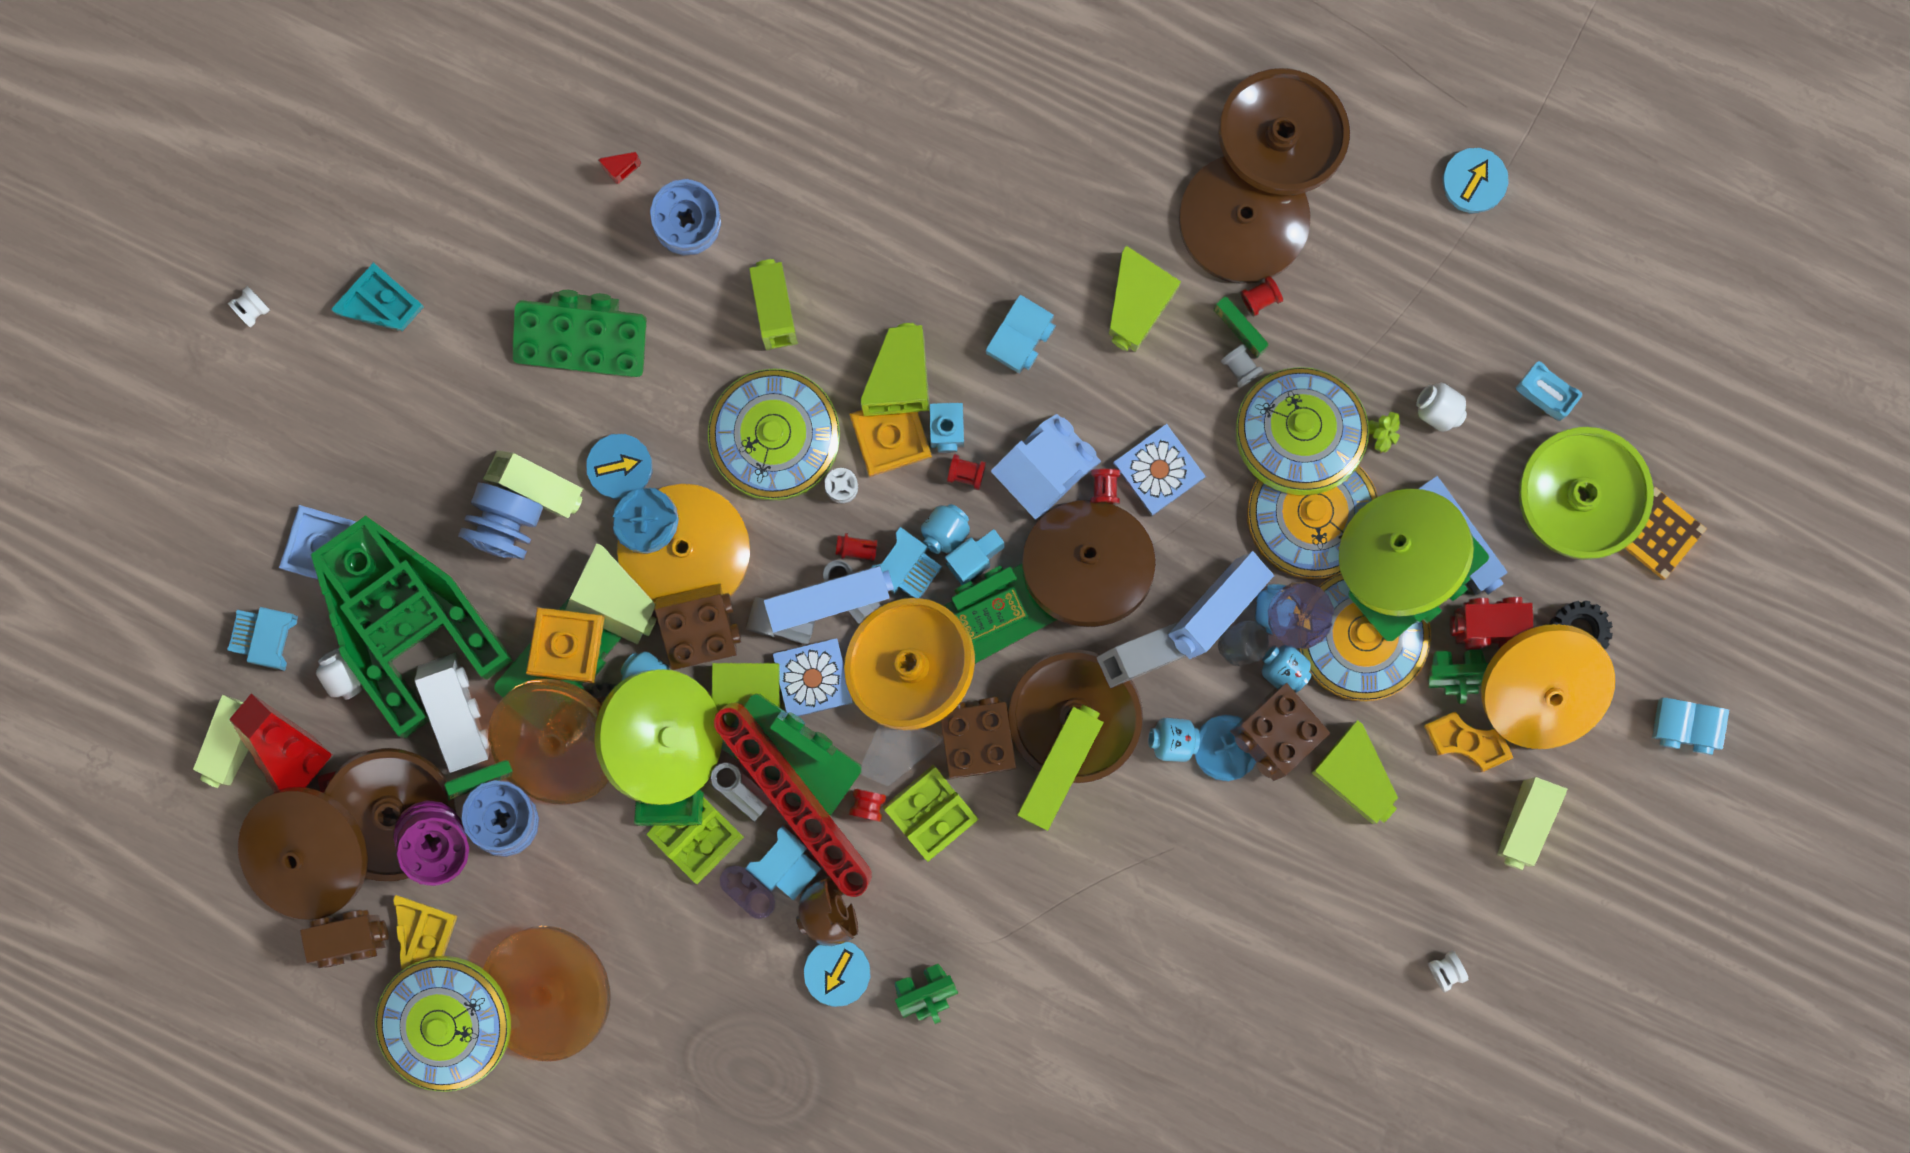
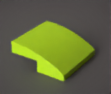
M712 663V699L718 712L729 703L736 702L745 706L750 697L755 693L761 694L780 708L779 663ZM731 712L725 713L724 721L728 726H731L737 716Z
M934 765L882 807L927 862L979 820Z
M703 797L702 825L654 826L646 834L697 885L744 838L705 797Z

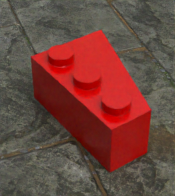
M252 693L229 719L245 747L255 759L254 762L267 779L266 782L274 792L293 787L306 788L333 755L312 734Z

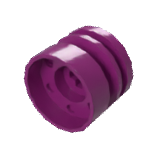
M435 801L416 803L402 812L395 823L393 839L400 868L413 881L421 885L430 886L448 883L458 876L467 864L469 845L461 818L453 808L442 802ZM427 834H431V836L435 838V840L429 842L428 839L424 836Z

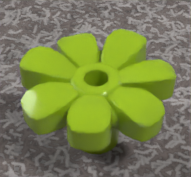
M1390 412L1388 416L1382 415L1379 418V423L1372 420L1368 422L1369 434H1372L1373 438L1377 439L1375 450L1386 453L1390 449L1391 443L1396 445L1400 437L1396 433L1400 428L1398 413Z

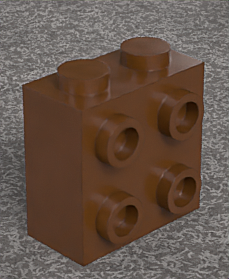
M721 583L656 598L655 611L671 670L737 655L736 644L741 643V636L737 623L731 624L728 613L733 612V605L730 594H723Z
M1288 683L1275 688L1230 730L1235 736V742L1238 747L1244 752L1249 753L1257 762L1259 771L1273 781L1285 777L1330 734L1328 729Z
M998 697L980 699L978 700L979 706L966 708L965 702H960L950 714L941 720L949 779L1016 769L1006 702L999 703Z
M368 910L342 914L343 920L337 922L335 917L309 921L310 928L300 930L306 963H317L318 968H327L345 964L343 957L347 956L351 957V961L376 957V950L386 948L384 941L389 938L386 922L384 920L380 921L379 915H369Z

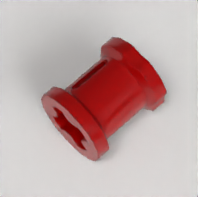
M1271 276L1266 277L1264 283L1249 291L1246 289L1240 291L1242 300L1253 317L1259 315V310L1276 302L1279 304L1283 302L1280 289Z
M954 454L947 482L953 483L957 481L972 485L975 490H979L986 462L981 461L978 464L960 459L959 455Z
M1091 470V476L1094 477V497L1090 498V503L1107 502L1113 505L1120 504V498L1117 497V478L1120 477V470Z

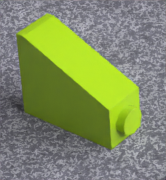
M1128 246L1124 248L1121 255L1109 335L1113 337L1111 341L1120 349L1128 351L1130 348L1136 352L1179 289L1181 281Z
M774 259L756 262V267L749 268L765 349L771 350L797 345L798 341L782 262L775 263Z
M902 323L897 327L889 328L861 397L864 416L930 411L925 339L922 325L916 326L914 323Z
M1357 720L1352 723L1311 773L1371 824H1376L1379 820L1385 823L1397 809L1393 804L1398 799V796L1364 725Z

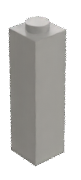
M1178 622L1119 645L1096 657L1110 688L1187 657L1176 648L1174 641L1168 636L1169 632Z

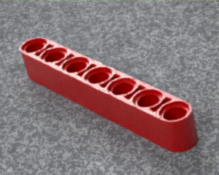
M736 702L725 705L716 714L714 719V727L718 734L841 892L850 897L862 895L872 879V871L868 864L749 711L742 704ZM725 713H734L739 719V726H728L724 721ZM745 740H755L760 746V752L757 754L749 753L745 748ZM767 766H775L780 771V779L772 780L768 778L765 768ZM794 792L799 795L801 805L791 806L786 800V793ZM806 820H818L822 826V831L819 833L811 832L806 826ZM830 845L839 847L843 857L840 859L831 858L827 853V847ZM847 873H859L863 878V884H851L847 879Z

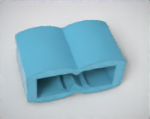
M1019 295L988 345L986 354L1019 374L1023 368L1029 370L1039 354L1034 351L1040 340L1047 342L1056 325L1051 323L1054 315L1024 296Z
M1660 698L1658 700L1652 738L1659 739L1660 746L1680 749V744L1682 743L1692 745L1693 752L1713 755L1714 749H1723L1729 710L1676 699Z

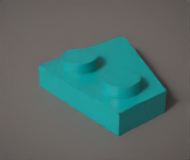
M373 262L331 310L339 316L403 332L424 306Z

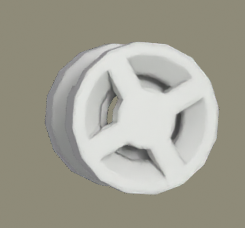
M248 286L242 290V295L238 299H232L228 303L250 328L255 324V320L260 314L265 315L270 311Z
M846 468L832 470L825 479V490L828 497L838 504L852 501L858 492L856 476Z
M1454 951L1448 952L1445 958L1440 961L1433 960L1428 963L1436 982L1443 992L1450 990L1456 982L1464 983L1469 980L1460 959Z

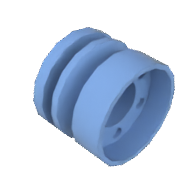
M689 179L675 180L663 186L653 198L650 215L654 233L660 243L672 253L683 256L696 255L710 248L718 238L721 227L719 205L712 191L702 183ZM688 213L692 214V220L695 223L693 225L688 223L685 227H682L679 217H686Z
M478 482L471 504L483 511L482 517L466 515L464 521L476 526L477 530L461 528L458 536L467 540L475 548L501 558L524 560L527 551L513 544L515 541L530 544L531 538L521 533L519 528L521 525L536 527L544 506L510 491Z
M494 780L481 784L469 794L463 805L461 819L465 833L474 844L493 856L508 857L521 853L531 845L538 833L539 816L535 804L521 788L510 782ZM501 813L506 817H511L506 820L508 826L505 828L495 825L499 822L498 815Z

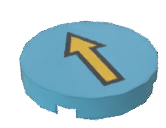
M1467 148L1457 153L1445 167L1442 176L1445 195L1448 201L1458 210L1470 214L1488 211L1494 208L1505 196L1509 184L1508 171L1503 161L1493 152L1482 148Z
M848 941L835 946L818 945L807 957L804 967L805 984L810 994L820 1003L833 1007L846 1006L858 1000L867 989L871 977L870 964L864 952L854 943Z

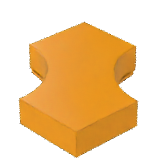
M1452 712L1424 725L1438 756L1447 753L1462 754L1473 760L1481 772L1514 758L1505 738L1496 729L1486 731L1472 728L1462 721L1457 712Z

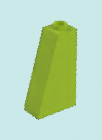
M1083 704L1080 709L1075 707L1071 709L1017 816L1046 831L1049 830L1104 723L1098 720L1100 713Z

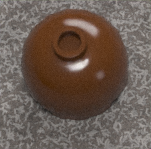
M830 877L814 883L804 891L798 906L799 915L796 917L801 933L807 934L813 941L823 946H835L854 939V936L858 935L859 931L858 920L852 903L846 907L841 897L844 893L841 892Z

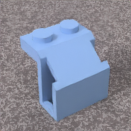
M1055 414L1039 425L1024 442L1020 441L991 472L1036 520L1046 513L1083 476L1100 464L1101 460L1096 456L1094 448L1075 434L1071 423Z

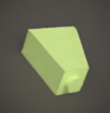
M497 450L483 478L484 481L539 503L544 506L543 509L560 517L569 518L570 514H575L582 502L580 494L583 488L510 452Z
M596 544L565 611L602 615L605 617L603 629L636 644L639 643L642 634L650 635L657 618L651 616L655 609V603L603 546Z
M222 695L193 768V770L202 774L200 777L201 781L216 788L219 787L220 783L231 785L248 752V749L229 720L243 702Z
M1537 777L1523 780L1497 855L1505 858L1504 864L1523 870L1525 865L1535 866L1565 798L1567 788Z

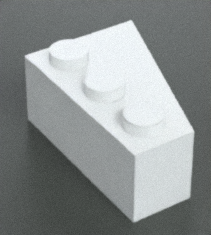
M453 653L419 665L415 683L449 772L451 773L488 760L489 748L493 747L488 730H482L478 719L481 717L480 709L476 699L471 698L468 686H470L464 668L460 666L457 654Z

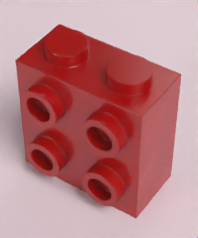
M1522 597L1502 598V601H1497L1496 604H1489V598L1469 599V602H1464L1462 607L1454 611L1455 616H1450L1451 636H1456V644H1465V649L1470 650L1485 649V646H1491V643H1498V647L1501 648L1513 637L1534 628L1533 604L1523 603Z

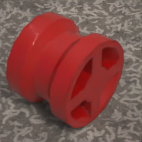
M854 789L853 796L855 802L854 806L849 809L848 815L881 822L882 814L880 813V807L885 803L886 795Z

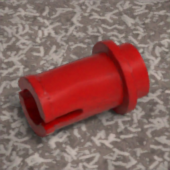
M845 533L844 536L838 535L835 555H840L841 559H845V556L875 561L877 540L848 537V533Z

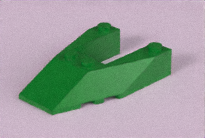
M366 515L311 554L321 591L328 607L332 628H334L340 655L399 737L407 738L430 720L426 709L392 661L444 625L478 674L486 680L514 661L451 576Z

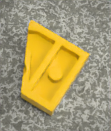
M395 895L394 906H396L398 922L397 935L401 949V969H405L409 965L425 958L444 956L458 916Z

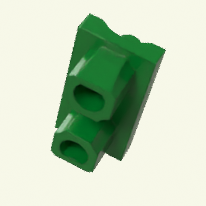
M1480 649L1464 652V664L1453 665L1451 652H1434L1432 666L1427 679L1428 688H1444L1445 695H1456L1458 704H1466L1467 694H1478L1479 686H1482L1483 676L1489 664L1485 661L1483 651Z
M939 964L928 967L923 971L928 985L917 990L911 977H906L894 983L898 997L895 999V1002L903 1018L916 1013L919 1021L931 1016L935 1025L941 1022L938 1013L950 1008L946 999L958 994V991L951 976H947Z

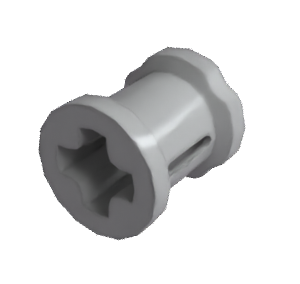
M1245 344L1239 346L1221 360V363L1228 365L1238 379L1237 385L1239 388L1251 382L1264 371L1261 367H1257L1247 354V346Z

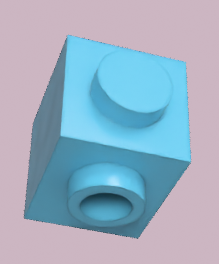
M963 403L930 404L931 448H938L939 453L957 452V447H964Z

